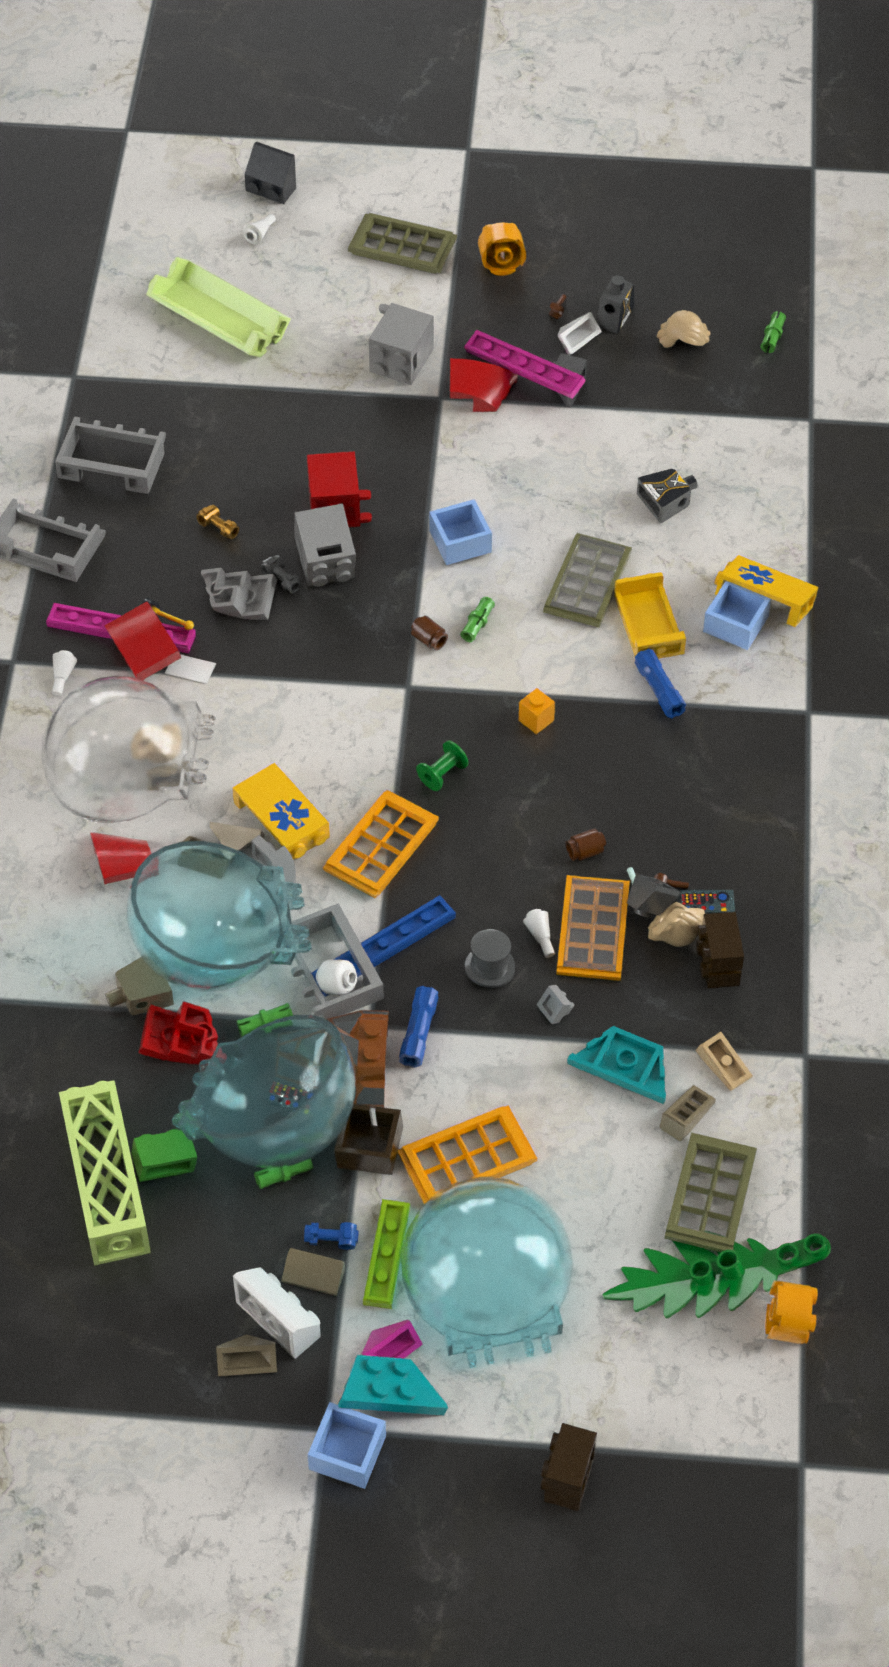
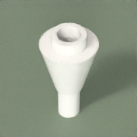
M269 214L263 220L246 225L243 233L247 241L255 245L261 243L269 226L275 222V216Z
M62 650L53 654L55 681L52 694L55 696L62 695L64 683L77 663L76 657L69 651Z
M534 909L528 912L523 923L537 942L540 943L545 958L554 956L555 952L550 941L548 912L541 911V909Z

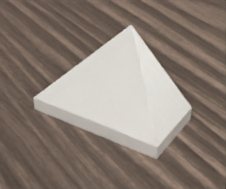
M588 312L561 327L557 336L567 354L571 355L602 331L592 313Z

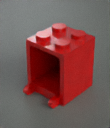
M355 451L307 455L311 509L343 504L349 527H359L360 523L371 522V513H360V500H369L371 498V491L359 490Z

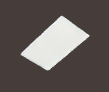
M181 655L182 658L168 665L165 672L168 675L207 684L216 663Z

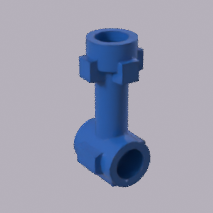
M311 1222V1225H305L304 1242H310V1245H317L318 1240L339 1241L338 1247L340 1249L353 1250L356 1243H358L359 1230H357L356 1224L350 1222L341 1223L340 1230L319 1229V1223Z

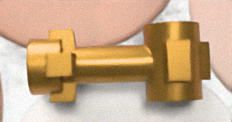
M215 505L203 508L196 516L201 526L205 527L211 523L221 529L220 534L224 537L234 539L239 533V527L235 522L230 520L224 521L220 518L219 509Z

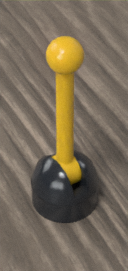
M145 598L141 604L148 602L157 616L159 615L181 624L186 630L193 629L194 624L192 621H184L162 612L159 603L155 600Z

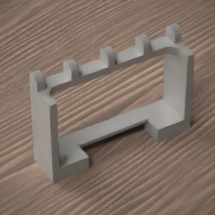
M74 417L55 461L57 477L81 482L83 477L82 470L124 477L126 490L149 494L165 454L164 441L166 432L160 431L159 436L145 434L146 430L144 428H140L137 433L123 430V425L117 424L114 429L100 426V421L95 420L93 425L80 423V417ZM79 433L154 446L145 470L72 457L79 440Z
M13 498L0 517V558L77 582L104 539L106 531L100 529V525L97 524L94 525L91 531H87L86 524L80 523L78 527L64 524L65 518L58 516L56 521L42 517L43 511L39 509L34 514L23 511L24 505L18 503L17 499ZM17 519L85 541L74 558L55 553L51 559L14 547L13 539L6 536Z
M339 903L271 930L270 933L273 938L281 937L283 945L287 944L280 949L282 956L286 957L292 954L298 966L291 970L293 977L304 975L309 985L302 990L303 996L308 998L314 995L319 1005L312 1009L314 1016L322 1015V1019L325 1020L350 1013L384 999L383 983ZM332 926L340 942H345L361 971L365 987L326 1002L294 940Z

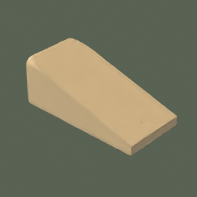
M722 1032L702 1043L695 1050L730 1091L753 1077Z

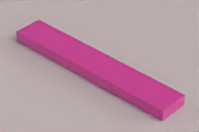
M479 330L474 332L464 346L466 352L508 369L517 375L572 399L586 381L583 376Z
M54 603L46 623L47 627L112 639L104 625L121 615ZM162 623L179 652L189 653L196 636L195 629L186 630L184 627Z

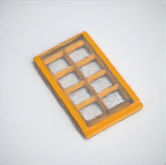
M386 790L326 861L323 870L376 898L435 827L439 817Z
M567 875L556 975L621 981L630 881Z
M509 1105L499 1107L407 1144L398 1150V1155L425 1207L435 1205L530 1166L538 1159Z

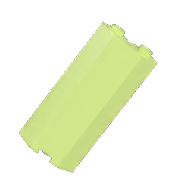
M176 257L171 263L167 277L160 275L153 277L146 293L150 298L238 349L257 357H262L267 352L266 347L272 342L277 344L282 339L291 320L288 316L195 263L180 257Z

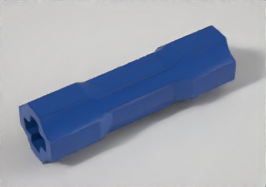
M654 650L640 651L635 656L634 663L657 696L658 703L668 718L680 716L686 710V703L664 672Z
M424 986L416 988L407 1032L399 1053V1062L405 1066L414 1068L422 1066L426 1050V1040L439 998V992L434 988Z

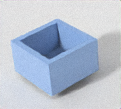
M475 499L429 512V531L446 565L492 552V532Z
M725 581L705 612L703 632L748 650L769 617L771 599Z
M329 1402L308 1452L309 1470L365 1489L386 1438V1421L352 1409L339 1408L337 1404Z

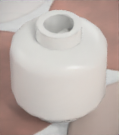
M326 960L317 970L316 981L320 989L326 994L345 995L350 993L355 987L357 973L353 964L347 960Z

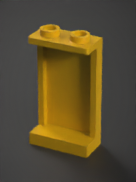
M662 572L630 578L626 577L615 581L614 597L634 656L640 651L647 649L654 650L658 659L685 654L686 636L684 631L679 632L663 587L664 576Z

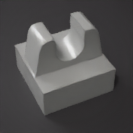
M557 985L548 986L537 1006L549 1022L555 1024L559 1023L563 1016L571 1012L574 1004L569 1002L566 998V993L561 991Z

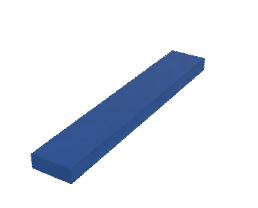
M439 895L361 942V945L373 967H376L455 919L456 913ZM349 950L333 959L349 961L356 970L357 978L362 975ZM317 970L311 973L315 981ZM320 989L321 993H322L325 997L328 996V995H330V994L324 993V992Z

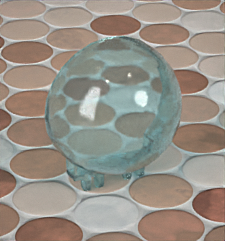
M184 841L164 846L149 855L138 867L129 888L127 923L134 946L144 962L157 975L179 987L200 992L225 991L247 983L263 972L270 964L291 965L296 953H306L312 949L311 941L309 939L306 940L310 936L308 927L292 925L290 910H299L305 906L304 899L299 897L303 893L301 884L285 882L283 867L264 866L243 852L223 844L206 841Z
M293 1015L276 1019L257 1027L236 1041L218 1043L211 1059L200 1062L199 1071L201 1072L195 1073L192 1078L197 1088L190 1100L180 1102L178 1108L181 1113L173 1116L172 1123L182 1130L188 1140L206 1138L227 1157L253 1167L282 1168L302 1163L328 1147L340 1134L349 1119L356 1095V1069L353 1057L340 1031L326 1018L315 1015ZM278 1098L283 1099L281 1103H279L277 1100ZM286 1100H288V1101L290 1102L289 1105H286V1104H285V1101H286Z
M488 1176L468 1178L450 1184L434 1194L417 1211L407 1229L401 1253L402 1281L408 1299L420 1317L444 1336L448 1356L466 1353L468 1366L473 1368L476 1367L477 1363L474 1351L483 1349L484 1359L487 1365L494 1364L492 1347L523 1342L526 1357L534 1356V1346L531 1340L539 1338L541 1339V1347L544 1354L551 1353L549 1336L562 1334L563 1330L560 1308L569 1292L573 1260L571 1243L561 1218L549 1203L529 1187L510 1179Z

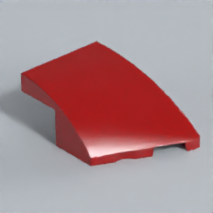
M450 358V399H473V412H497L502 400L508 396L512 385L518 381L517 374L500 366L476 360Z
M90 832L104 885L156 873L154 860L146 840Z
M185 1001L182 1002L177 1012L150 1005L147 1010L139 1054L188 1064L213 1065L222 1064L225 1060L224 1053L221 1054L217 1043L218 1035L212 1025L209 1009Z

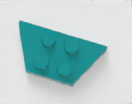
M612 1026L603 1032L601 1037L594 1038L588 1042L586 1048L577 1054H570L567 1058L568 1065L661 1104H664L666 1101L664 1049L661 1045Z
M366 1355L356 1356L350 1370V1375L345 1383L342 1397L338 1403L339 1408L443 1416L448 1409L446 1402L411 1359Z

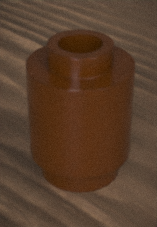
M428 616L418 617L412 623V636L429 649L440 650L446 644L448 634L445 633V629Z
M593 828L571 836L570 840L565 842L571 860L578 859L581 861L603 853L606 840L601 831L598 832Z

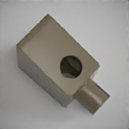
M152 951L115 973L117 988L105 993L110 1008L125 1002L131 1015L147 1012L150 1005L161 1008L174 1005L172 989Z

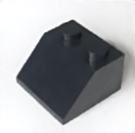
M256 141L244 174L245 190L285 204L296 190L295 155Z

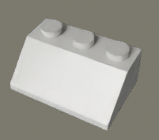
M261 1267L237 1272L233 1275L236 1303L294 1359L321 1337L319 1318L312 1311L309 1310L307 1312L300 1306L301 1303L296 1295L290 1291L287 1293L281 1287V1283L272 1273L267 1274Z

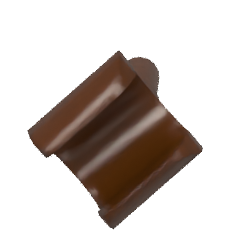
M562 294L556 303L551 302L550 308L552 310L549 312L550 316L555 319L562 317L564 307L561 305L565 301L566 295Z
M658 873L654 876V878L660 879L671 887L688 889L689 883L670 880L663 873Z

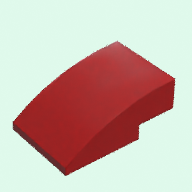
M148 602L104 625L138 683L182 658L173 640Z

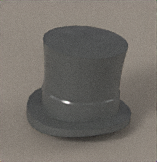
M495 929L482 930L474 935L471 941L472 952L467 956L464 964L467 977L480 986L490 988L501 987L509 983L515 973V962L510 954L511 942L508 936Z

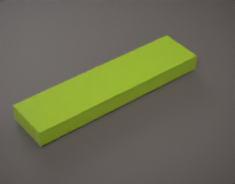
M382 1199L363 1305L392 1309L410 1213V1203Z

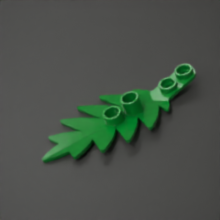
M704 1231V1232H706V1233H710V1234L722 1236V1235H719V1234H716V1233H713V1232H710V1231ZM816 1233L793 1243L782 1244L772 1250L767 1249L760 1242L748 1238L747 1242L752 1251L735 1242L733 1250L716 1251L718 1254L716 1256L705 1248L672 1240L688 1264L669 1254L644 1248L645 1255L658 1273L624 1266L621 1270L628 1282L604 1292L603 1298L619 1301L633 1300V1310L639 1312L665 1297L663 1315L665 1318H670L684 1308L697 1294L695 1315L697 1318H701L722 1299L729 1289L728 1308L730 1311H734L752 1296L762 1281L764 1291L769 1292L773 1282L778 1280L779 1275L827 1258L831 1251V1245L826 1237Z

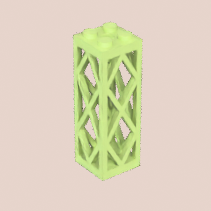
M99 1081L94 1085L80 1088L71 1087L66 1091L59 1092L94 1266L151 1253L115 1081ZM110 1121L113 1126L109 1131L100 1122ZM88 1125L84 1136L78 1133L80 1127ZM95 1129L107 1139L101 1153L89 1143ZM114 1145L117 1151L111 1163L107 1157ZM85 1151L97 1160L95 1167L83 1157ZM122 1157L127 1177L118 1169ZM82 1167L91 1174L87 1186H85ZM103 1167L108 1170L106 1177L101 1174ZM114 1177L126 1187L124 1194L112 1184ZM98 1181L102 1184V1187L95 1200L91 1195ZM108 1191L120 1201L115 1217L102 1206ZM126 1208L129 1209L131 1213L128 1220L121 1221ZM98 1213H99L109 1224L101 1225V1224L96 1220V1218H97V1216H98Z

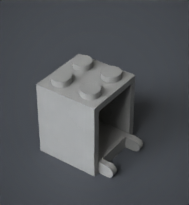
M394 303L390 305L381 304L379 305V312L384 315L369 337V371L412 385L434 349V316Z
M343 504L295 512L294 537L307 587L313 585L319 587L329 582H345L355 578L356 553ZM341 546V553L318 556V550Z

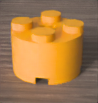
M495 223L483 227L478 239L483 266L494 275L504 276L514 273L519 265L522 266L526 260L524 242L516 224Z
M775 1280L769 1295H774V1298H772L771 1304H767L765 1334H768L767 1339L807 1344L810 1332H814L816 1327V1315L812 1314V1306L816 1304L818 1290L808 1285Z

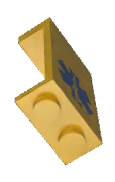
M740 555L732 562L729 561L723 571L718 572L714 582L717 585L715 595L718 594L725 581H729L790 606L791 609L786 624L796 627L813 608L819 588Z
M275 762L232 787L234 804L239 809L247 806L274 838L287 848L293 860L302 857L308 850L322 845L330 838L329 822Z

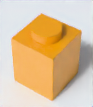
M538 688L519 701V721L536 735L554 721L555 701Z

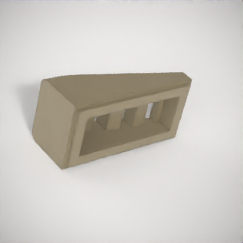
M693 1085L662 1114L659 1125L660 1129L678 1141H682L715 1104L716 1099ZM692 1098L695 1099L696 1101H698V1102L701 1103L702 1105L700 1106L699 1104L695 1103V1102L692 1101L691 1099H692Z

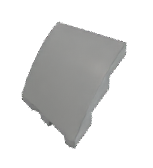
M222 568L201 570V575L206 584L205 588L210 596L209 600L214 611L242 619L268 620L277 582L274 574L251 576L248 571L225 573Z

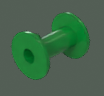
M448 740L443 743L445 754L431 766L419 763L416 767L421 781L433 791H439L442 788V776L452 767L456 766L460 769H465L469 764L465 752L452 741Z

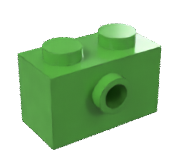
M172 1129L166 1133L155 1135L144 1134L134 1138L131 1155L140 1182L194 1172L197 1154L189 1129Z

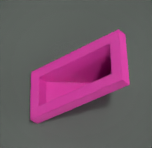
M407 1319L373 1330L362 1351V1355L404 1359L423 1345L411 1321Z

